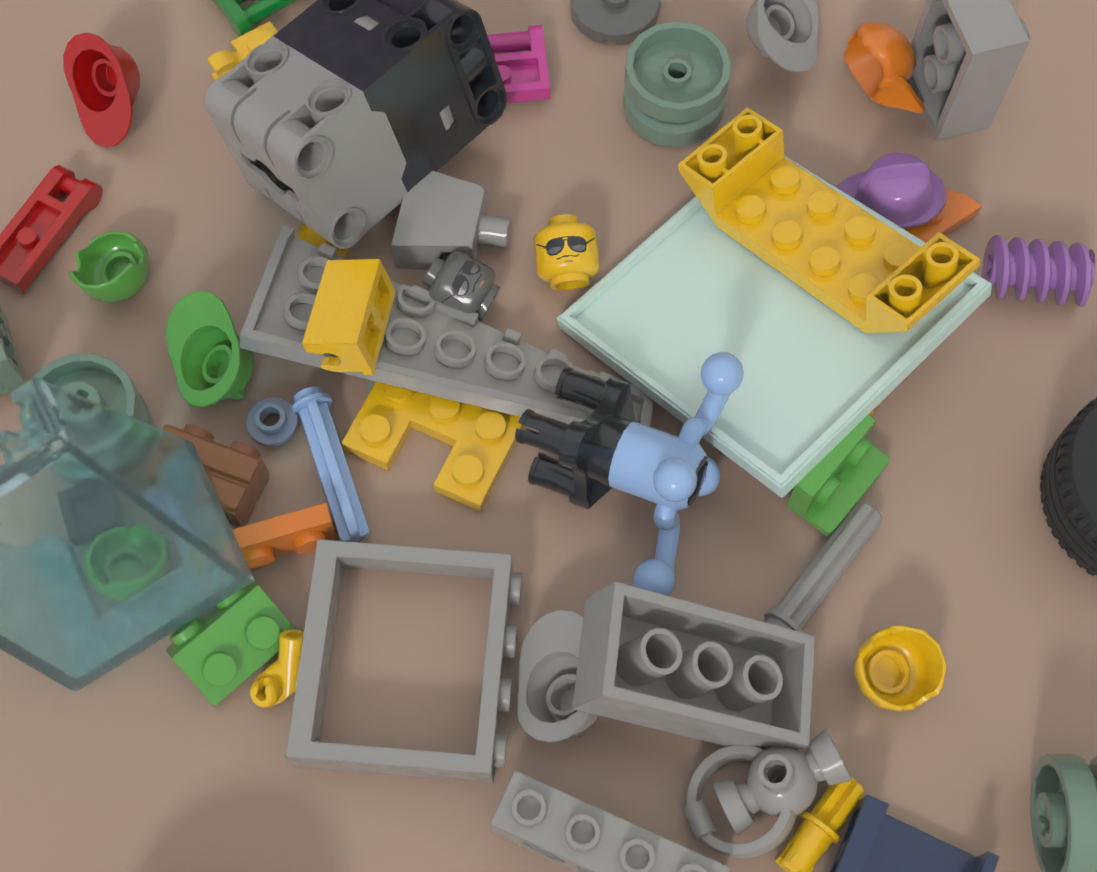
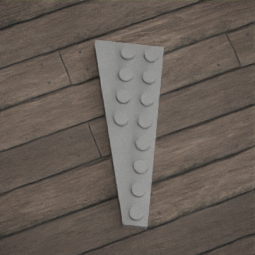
M282 226L240 333V348L321 368L323 357L337 356L329 353L322 355L307 353L302 345V341L327 260L345 259L336 255V248L326 243H323L319 248L295 237V229ZM393 281L391 282L396 290L374 375H364L363 372H339L519 417L522 416L525 410L530 409L535 411V413L566 424H570L573 421L582 422L595 410L556 398V385L565 367H571L576 371L605 381L612 377L619 379L604 371L598 374L592 370L588 372L579 368L567 359V354L552 348L550 353H547L521 341V333L510 328L504 333L478 321V313H464L441 304L430 297L428 290L415 284L413 287L405 284L399 285ZM630 384L635 421L650 427L654 400Z

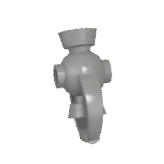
M825 728L809 742L810 749L804 754L792 747L774 746L763 750L751 745H732L721 748L705 758L692 775L687 791V806L683 808L696 841L703 842L715 852L734 858H754L778 847L792 830L796 816L810 807L816 796L818 782L826 780L830 786L853 781L827 729ZM737 761L752 762L749 767L747 782L737 784L734 779L713 782L720 804L736 834L740 835L754 822L753 814L759 809L771 816L778 817L768 833L753 842L744 844L727 843L714 837L718 833L704 800H700L702 790L710 776L719 768Z

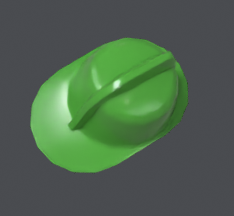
M195 291L185 295L174 306L167 321L165 334L167 350L182 398L192 406L204 408L220 400L229 398L243 399L247 396L246 385L250 381L254 369L252 351L240 348V337L236 333L227 307L220 298L211 292Z

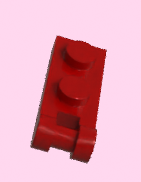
M61 165L54 166L0 234V282L24 294L86 211L95 209L99 204L103 193L102 187L89 179L80 181L75 178L73 171ZM68 195L64 202L58 200L59 197Z

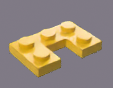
M375 382L341 445L345 452L389 471L412 428L453 446L433 484L434 491L481 512L517 444L515 440L516 428L524 430L525 425L518 423L521 418L519 416Z

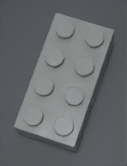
M613 582L585 599L572 709L724 746L751 745L763 750L774 746L792 747L796 750L808 747L810 741L815 636L623 583Z

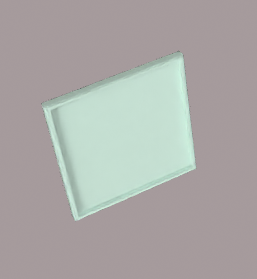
M785 156V158L919 247L925 244L924 241ZM695 196L556 319L559 329L683 423L696 415L708 392L701 379V367L705 360L718 352H728L736 356L742 363L744 370L743 381L739 388L731 393L711 431L702 438L779 497L783 498L991 295L992 283L973 272L908 332L865 334L717 228Z

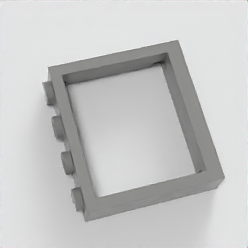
M318 539L286 750V758L294 767L493 783L494 768H504L505 755L507 753V734H498L500 712H510L513 679L503 678L505 657L515 658L517 644V625L508 624L510 605H520L522 573L513 572L512 554ZM345 568L493 579L475 755L320 742Z

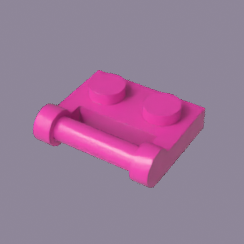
M542 25L528 26V31L487 35L494 53L530 50L495 54V60L507 92V103L551 99Z

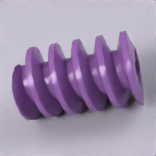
M995 235L987 243L981 277L994 284L997 299H1004L1009 286H1014L1017 301H1024L1029 288H1034L1037 303L1045 302L1049 290H1054L1057 305L1065 304L1069 292H1074L1077 307H1083L1088 300L1095 279V254L1091 249L1088 251L1087 246L1083 243H1074L1067 248L1063 241H1054L1047 247L1046 242L1042 239H1034L1027 246L1026 241L1022 237L1012 238L1007 244L1006 239L1002 235Z

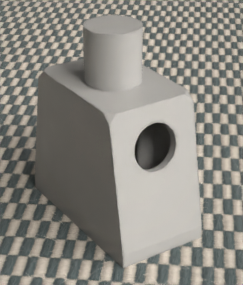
M432 171L403 196L391 243L396 268L429 269L436 257L446 261L450 254L459 250L477 259L480 244L507 248L511 233V218L487 215L486 190L481 185Z

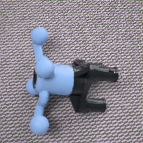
M728 352L714 353L705 360L701 367V379L708 392L696 415L684 423L679 437L635 421L630 383L613 377L605 381L576 371L571 367H565L559 376L555 390L556 398L595 411L584 421H573L570 424L540 415L530 409L525 410L519 419V424L534 428L539 432L529 428L525 430L516 428V442L558 455L559 459H554L539 452L538 457L534 458L529 470V484L538 485L568 496L570 503L585 509L592 507L612 488L656 503L654 523L659 530L655 559L645 560L638 565L633 576L634 587L667 596L671 594L675 587L674 569L680 534V517L677 511L692 506L697 496L710 495L720 483L721 474L719 466L706 455L699 442L715 425L731 393L741 385L744 375L742 363L736 356Z

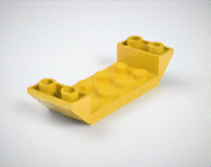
M748 107L678 164V171L717 228L865 334L908 332L971 275L981 263L980 258L940 232L935 234L922 247H919L785 158L783 130Z

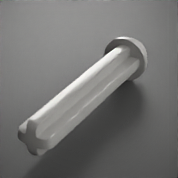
M858 503L852 508L775 610L768 609L764 614L766 623L802 632L803 626L882 523V515L875 510L874 506L869 503Z

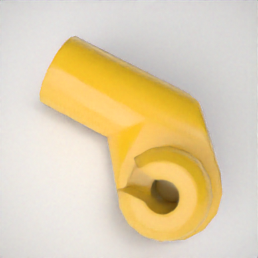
M286 630L280 633L279 659L255 678L250 688V698L257 706L269 708L281 703L295 692L304 631Z

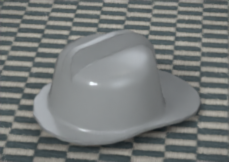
M756 0L747 15V31L751 41L758 48L760 55L771 58L773 62L783 69L794 73L807 72L815 64L819 26V10L816 1Z
M557 610L543 615L531 626L523 640L519 668L518 719L524 731L537 741L553 743L568 739L569 737H581L583 731L593 725L599 715L572 709L583 617L574 611Z

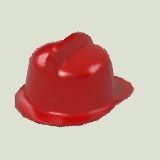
M88 32L75 35L66 45L63 55V68L67 83L74 97L80 121L86 134L95 144L103 147L117 146L126 138L131 127L132 107L140 88V73L137 64L132 56L123 48L108 44L98 35Z

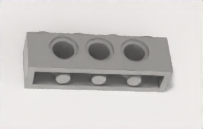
M515 770L490 824L494 835L575 872L730 871V867Z

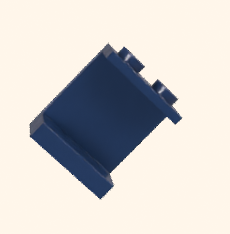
M867 794L854 808L829 872H994L1000 856L989 851L977 857L887 815L886 811L889 804Z

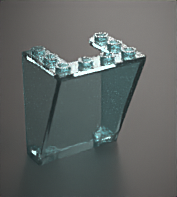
M33 377L10 393L13 403L24 408L26 420L23 428L17 434L8 430L0 432V450L5 460V463L0 466L1 650L72 691H79L255 581L193 442L37 377Z

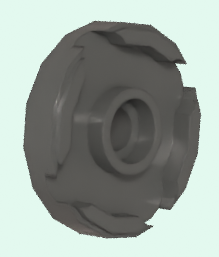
M570 0L571 17L581 33L591 40L603 44L604 40L616 41V45L630 44L634 42L639 34L654 26L657 22L661 0Z

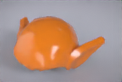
M886 22L862 23L847 40L849 45L844 52V60L863 91L871 101L879 105L919 114L923 113L924 104L908 83L916 68V56L907 37L902 31Z

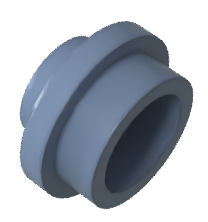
M278 397L265 398L254 404L246 418V427L251 438L256 443L265 447H280L288 443L295 435L299 424L297 413L292 411V404ZM268 416H280L279 421L275 425L266 426L263 424L264 419Z

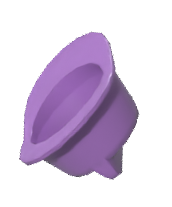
M898 152L883 155L874 161L867 171L850 176L836 186L839 190L901 228L923 225L937 217L945 206L947 192L942 180L933 171L929 170L927 163L922 162L918 157L911 154Z

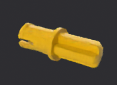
M852 778L853 781L830 785L810 813L806 811L801 813L800 817L803 821L789 842L773 860L785 872H812L832 842L835 844L839 843L841 838L837 832L864 796V788L857 780Z

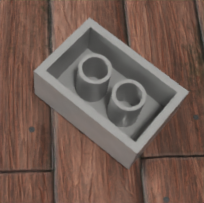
M926 0L911 42L916 56V68L910 78V82L916 95L924 104V114L937 141L990 127L1030 41L1028 27L1024 20L1018 18L1010 0Z

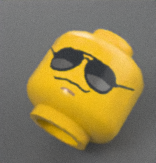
M564 214L551 217L548 220L549 225L537 231L533 239L537 275L543 281L550 283V288L553 290L566 291L584 288L590 284L589 279L595 276L600 269L597 233L591 225L578 222L576 215Z

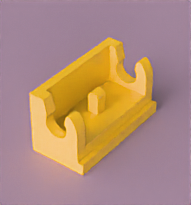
M380 259L327 260L302 341V345L307 353L320 355L329 353L337 356L323 357L322 369L332 372H363L364 375H374L396 290Z

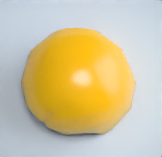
M905 625L891 626L874 633L857 650L858 655L854 658V676L860 692L878 708L898 712L913 710L930 698L938 695L943 688L947 662L941 645L923 629Z

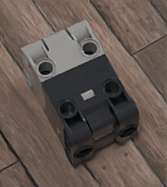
M317 0L265 43L254 48L244 60L223 77L215 80L205 94L204 105L242 172L245 181L332 245L340 249H347L357 244L366 232L402 202L403 196L432 171H438L488 126L497 122L506 108L507 92L481 16L477 11L457 0Z

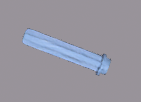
M318 386L302 389L294 395L295 403L291 408L293 413L296 412L298 417H300L339 540L359 542L369 535L370 529L329 409L333 403L332 398L329 394L324 393L323 388Z

